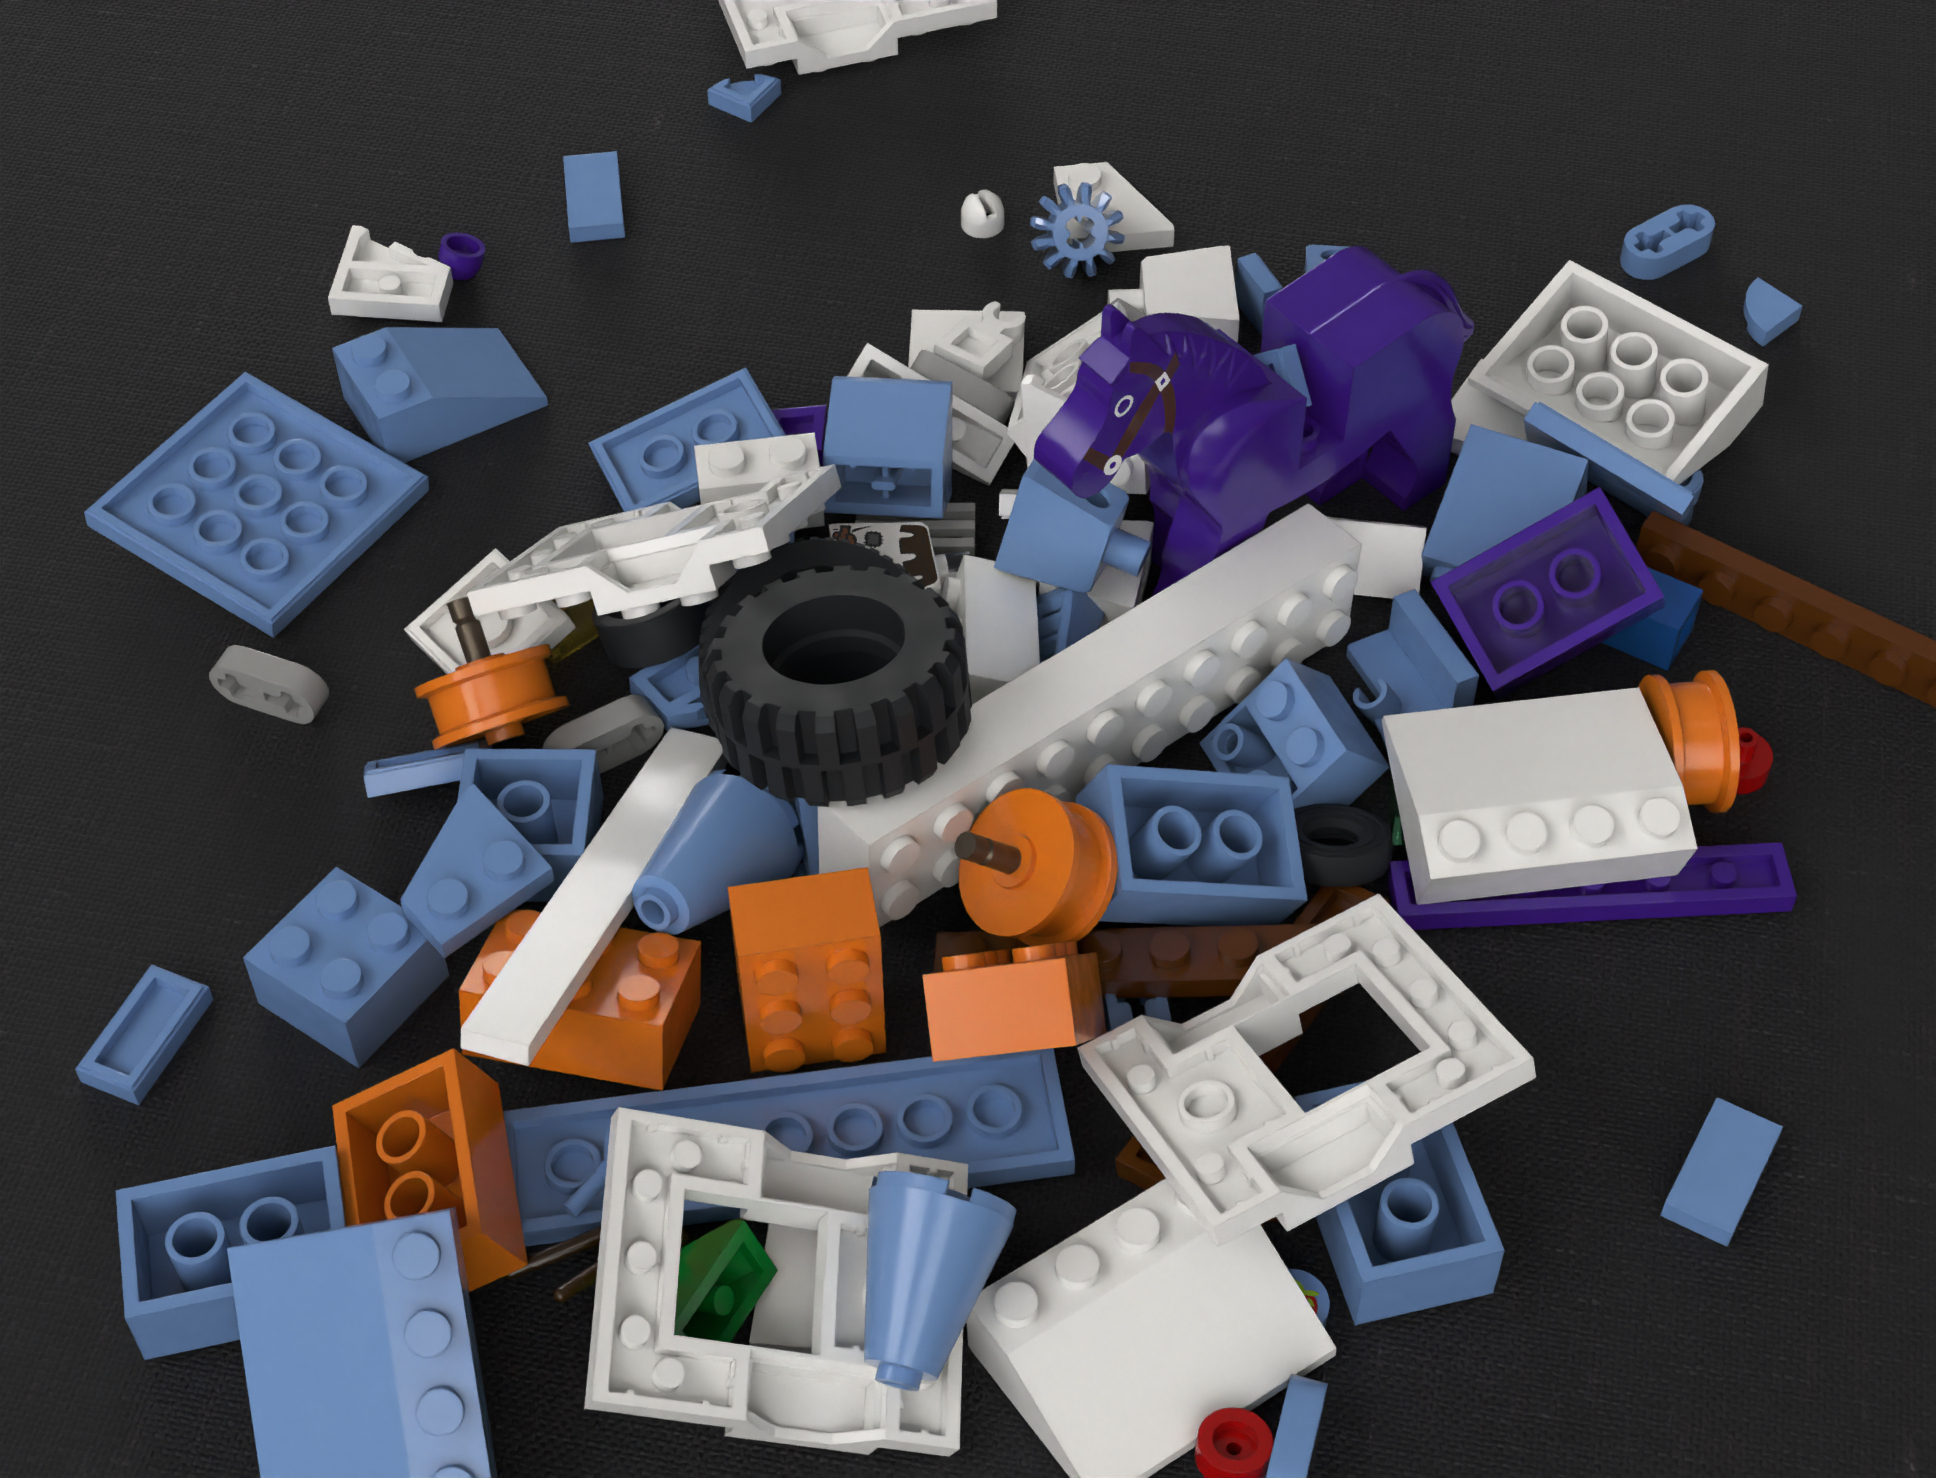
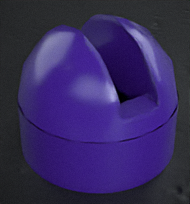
M454 232L446 234L441 239L438 253L439 262L451 268L453 280L466 281L476 276L483 264L485 245L478 238L466 233Z

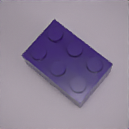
M1601 487L1431 581L1497 699L1513 692L1665 607L1663 593Z

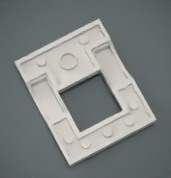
M718 0L747 69L757 66H770L777 62L792 60L798 75L823 72L835 67L860 62H872L879 58L898 55V38L922 35L930 31L959 25H971L979 21L997 18V0Z
M832 464L775 477L758 492L681 509L672 502H666L558 527L467 592L474 617L498 612L501 620H509L535 611L537 609L536 603L555 599L557 606L562 608L593 599L598 616L621 611L623 619H633L660 609L659 602L680 598L682 606H693L710 601L719 596L718 588L736 573V569L751 567L769 560L772 557L770 551L773 548L788 543L791 532L807 526V518L826 509L825 502L841 488L836 466Z
M1380 894L1256 956L1229 1000L1187 1022L1180 1024L1140 1015L1077 1048L1085 1071L1217 1247L1274 1217L1278 1219L1287 1232L1413 1165L1414 1159L1411 1144L1536 1078L1534 1058ZM1360 983L1421 1052L1305 1113L1259 1056L1303 1033L1299 1017L1300 1013Z
M618 1107L612 1115L610 1123L584 1409L725 1427V1436L850 1453L869 1455L879 1447L951 1456L960 1449L963 1329L938 1380H921L919 1391L903 1390L877 1382L875 1380L877 1368L864 1362L869 1188L872 1185L873 1177H878V1173L881 1171L911 1172L950 1180L948 1189L967 1195L968 1164L898 1152L853 1159L791 1151L763 1130ZM684 1200L740 1208V1219L818 1231L811 1354L674 1335Z

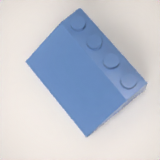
M456 1207L227 1248L260 1478H498Z

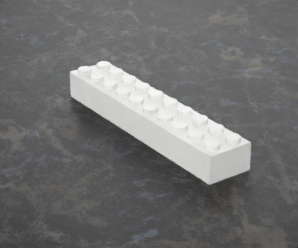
M1308 503L975 702L970 709L971 722L968 732L961 740L959 748L945 765L937 762L938 769L921 784L918 785L912 781L905 785L903 793L887 799L884 798L883 794L866 798L867 804L847 806L846 801H830L829 807L818 806L819 874L868 867L879 928L891 920H899L905 917L922 900L943 887H951L959 882L960 858L955 853V842L960 834L970 831L981 812L999 796L1020 788H1033L1050 793L1061 801L1076 803L1078 793L1107 764L1136 766L1141 762L1152 761L1166 746L1189 732L1194 733L1201 730L1212 717L1235 703H1241L1285 658L1301 664L1304 659L1323 647H1331L1337 644L1346 635L1351 624L1350 613L1354 587L1358 580L1357 569L1362 543Z

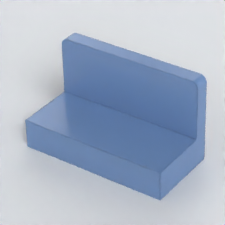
M1416 589L1393 597L1388 630L1352 642L1347 646V658L1377 699L1381 694L1378 678H1382L1401 700L1402 709L1400 714L1473 706L1479 674Z

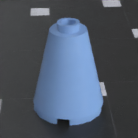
M726 769L715 770L699 781L692 788L633 886V904L643 923L657 932L677 935L730 910L727 887L790 878L797 871L804 856V842L798 847L794 828L799 824V820L795 810L788 801L773 796L769 792L768 786L760 790L741 775L723 774Z
M881 1171L878 1173V1177H873L872 1185L869 1188L864 1362L877 1368L875 1376L877 1382L903 1390L919 1391L921 1380H938L1014 1227L1013 1223L1017 1209L1009 1202L974 1187L971 1197L948 1189L950 1180L903 1171Z

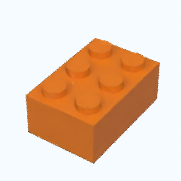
M868 867L727 887L741 1008L751 1073L767 1070L789 1072L802 1065L835 1060L856 1062L870 1055L887 1053L881 934Z
M514 909L496 922L459 989L461 1027L541 914L540 912ZM619 927L528 1067L663 1091L701 1005V941L674 937L667 933H651ZM462 1049V1055L522 1065Z
M1068 941L1012 949L1013 962L1010 961L1009 949L942 957L943 971L922 975L933 1062L1076 1046L1107 1033L1097 952L1078 954L1077 941Z
M453 1048L332 1105L347 1226L456 1207L469 1292L528 1266L499 1084Z

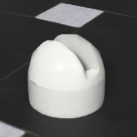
M987 189L980 190L978 194H969L961 208V227L963 231L975 238H990L999 234L1004 228V207L1001 199Z

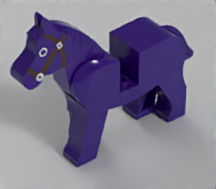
M1352 246L1340 250L1265 300L1260 353L1292 344L1296 345L1312 405L1306 407L1307 397L1223 331L1214 329L1203 320L1189 315L1165 312L1148 315L1132 322L1115 306L1107 304L1102 312L1101 335L1080 355L1079 359L1082 363L1077 373L1075 387L1060 410L1038 436L1034 446V459L1073 494L1080 498H1089L1100 492L1110 483L1126 458L1138 454L1148 468L1151 485L1149 499L1153 505L1155 516L1151 560L1162 568L1159 580L1152 594L1154 596L1263 531L1269 512L1304 494L1320 506L1362 478L1404 511L1446 483L1456 417L1451 402L1452 381L1460 360L1463 344L1473 334L1474 321L1462 310L1456 294L1449 283L1437 273L1427 269H1419L1401 274L1363 246ZM1373 446L1371 454L1367 460L1369 448Z

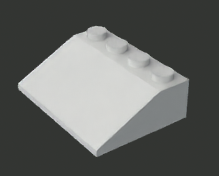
M1569 260L1468 377V384L1525 416L1533 404L1540 401L1677 484H1681L1729 447L1763 406L1768 364Z
M1639 687L1385 715L1381 720L1417 905L1674 876L1679 874L1698 849L1683 784Z
M1166 1178L983 1289L966 1321L968 1347L1070 1478H1148L1196 1447L1199 1427L1202 1421L1212 1412L1231 1407L1251 1411L1288 1387L1291 1374L1303 1377L1336 1356L1335 1344L1262 1226L1259 1225L1217 1247Z

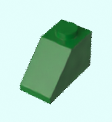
M733 1219L680 1249L674 1335L730 1343L777 1273L778 1269L744 1220Z

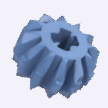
M1081 182L1078 187L1076 200H1074L1069 186L1063 183L1057 187L1061 204L1057 206L1046 196H1042L1039 200L1040 205L1049 211L1050 215L1048 219L1032 216L1030 218V225L1039 230H1047V234L1034 238L1031 241V245L1036 251L1052 247L1043 260V264L1048 269L1057 266L1064 258L1062 266L1063 275L1067 278H1073L1077 271L1078 261H1081L1085 273L1092 277L1097 274V267L1093 257L1098 255L1108 264H1112L1115 261L1114 255L1104 247L1106 242L1123 244L1125 236L1117 231L1108 230V227L1119 223L1124 217L1119 210L1103 213L1112 199L1109 193L1101 192L1090 203L1092 186L1087 182ZM1082 216H1086L1088 220L1084 225V229L1089 233L1087 238L1082 242L1073 238V244H1068L1066 240L1071 233L1065 227L1067 222L1072 218L1081 222Z

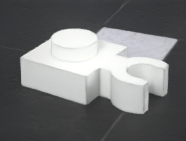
M996 301L991 302L984 307L980 323L965 316L934 344V353L987 381L1011 358L1013 345L1023 338L1026 315L1020 313L1011 321L999 320L1001 304Z

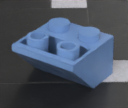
M833 377L823 450V466L835 464L841 488L825 502L826 509L824 513L943 519L947 504L952 496L953 381Z
M1285 658L1200 742L1201 747L1217 772L1289 777L1294 809L1315 804H1341L1349 806L1390 768L1331 677L1288 658Z

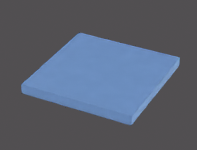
M244 372L91 505L84 514L88 527L274 638L429 491L428 476Z

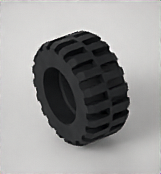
M852 565L833 566V571L816 573L815 569L799 572L796 575V579L785 583L778 579L765 585L761 595L756 598L748 595L738 603L732 612L733 616L727 615L708 648L706 658L707 677L718 738L722 744L724 756L729 764L739 771L741 776L760 790L768 786L769 792L773 796L785 801L793 802L797 797L805 799L809 806L829 807L830 801H846L847 806L867 804L866 798L883 794L884 798L887 799L901 794L906 784L914 781L919 785L933 776L938 769L937 762L945 765L959 748L960 742L967 734L970 726L972 700L966 645L961 621L958 615L949 607V603L931 587L925 589L919 580L906 574H902L897 578L893 577L884 568L870 566L868 571H854Z

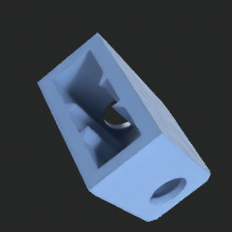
M1033 459L1022 476L994 568L1076 592L1086 593L1091 592L1106 564L1138 577L1148 557L1152 542L1120 529L1129 503V497L1125 491L1109 483L1097 494L1089 498H1080Z

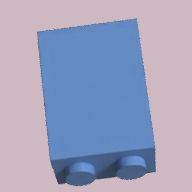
M1471 424L1421 554L1423 575L1430 577L1431 582L1586 495L1589 460Z

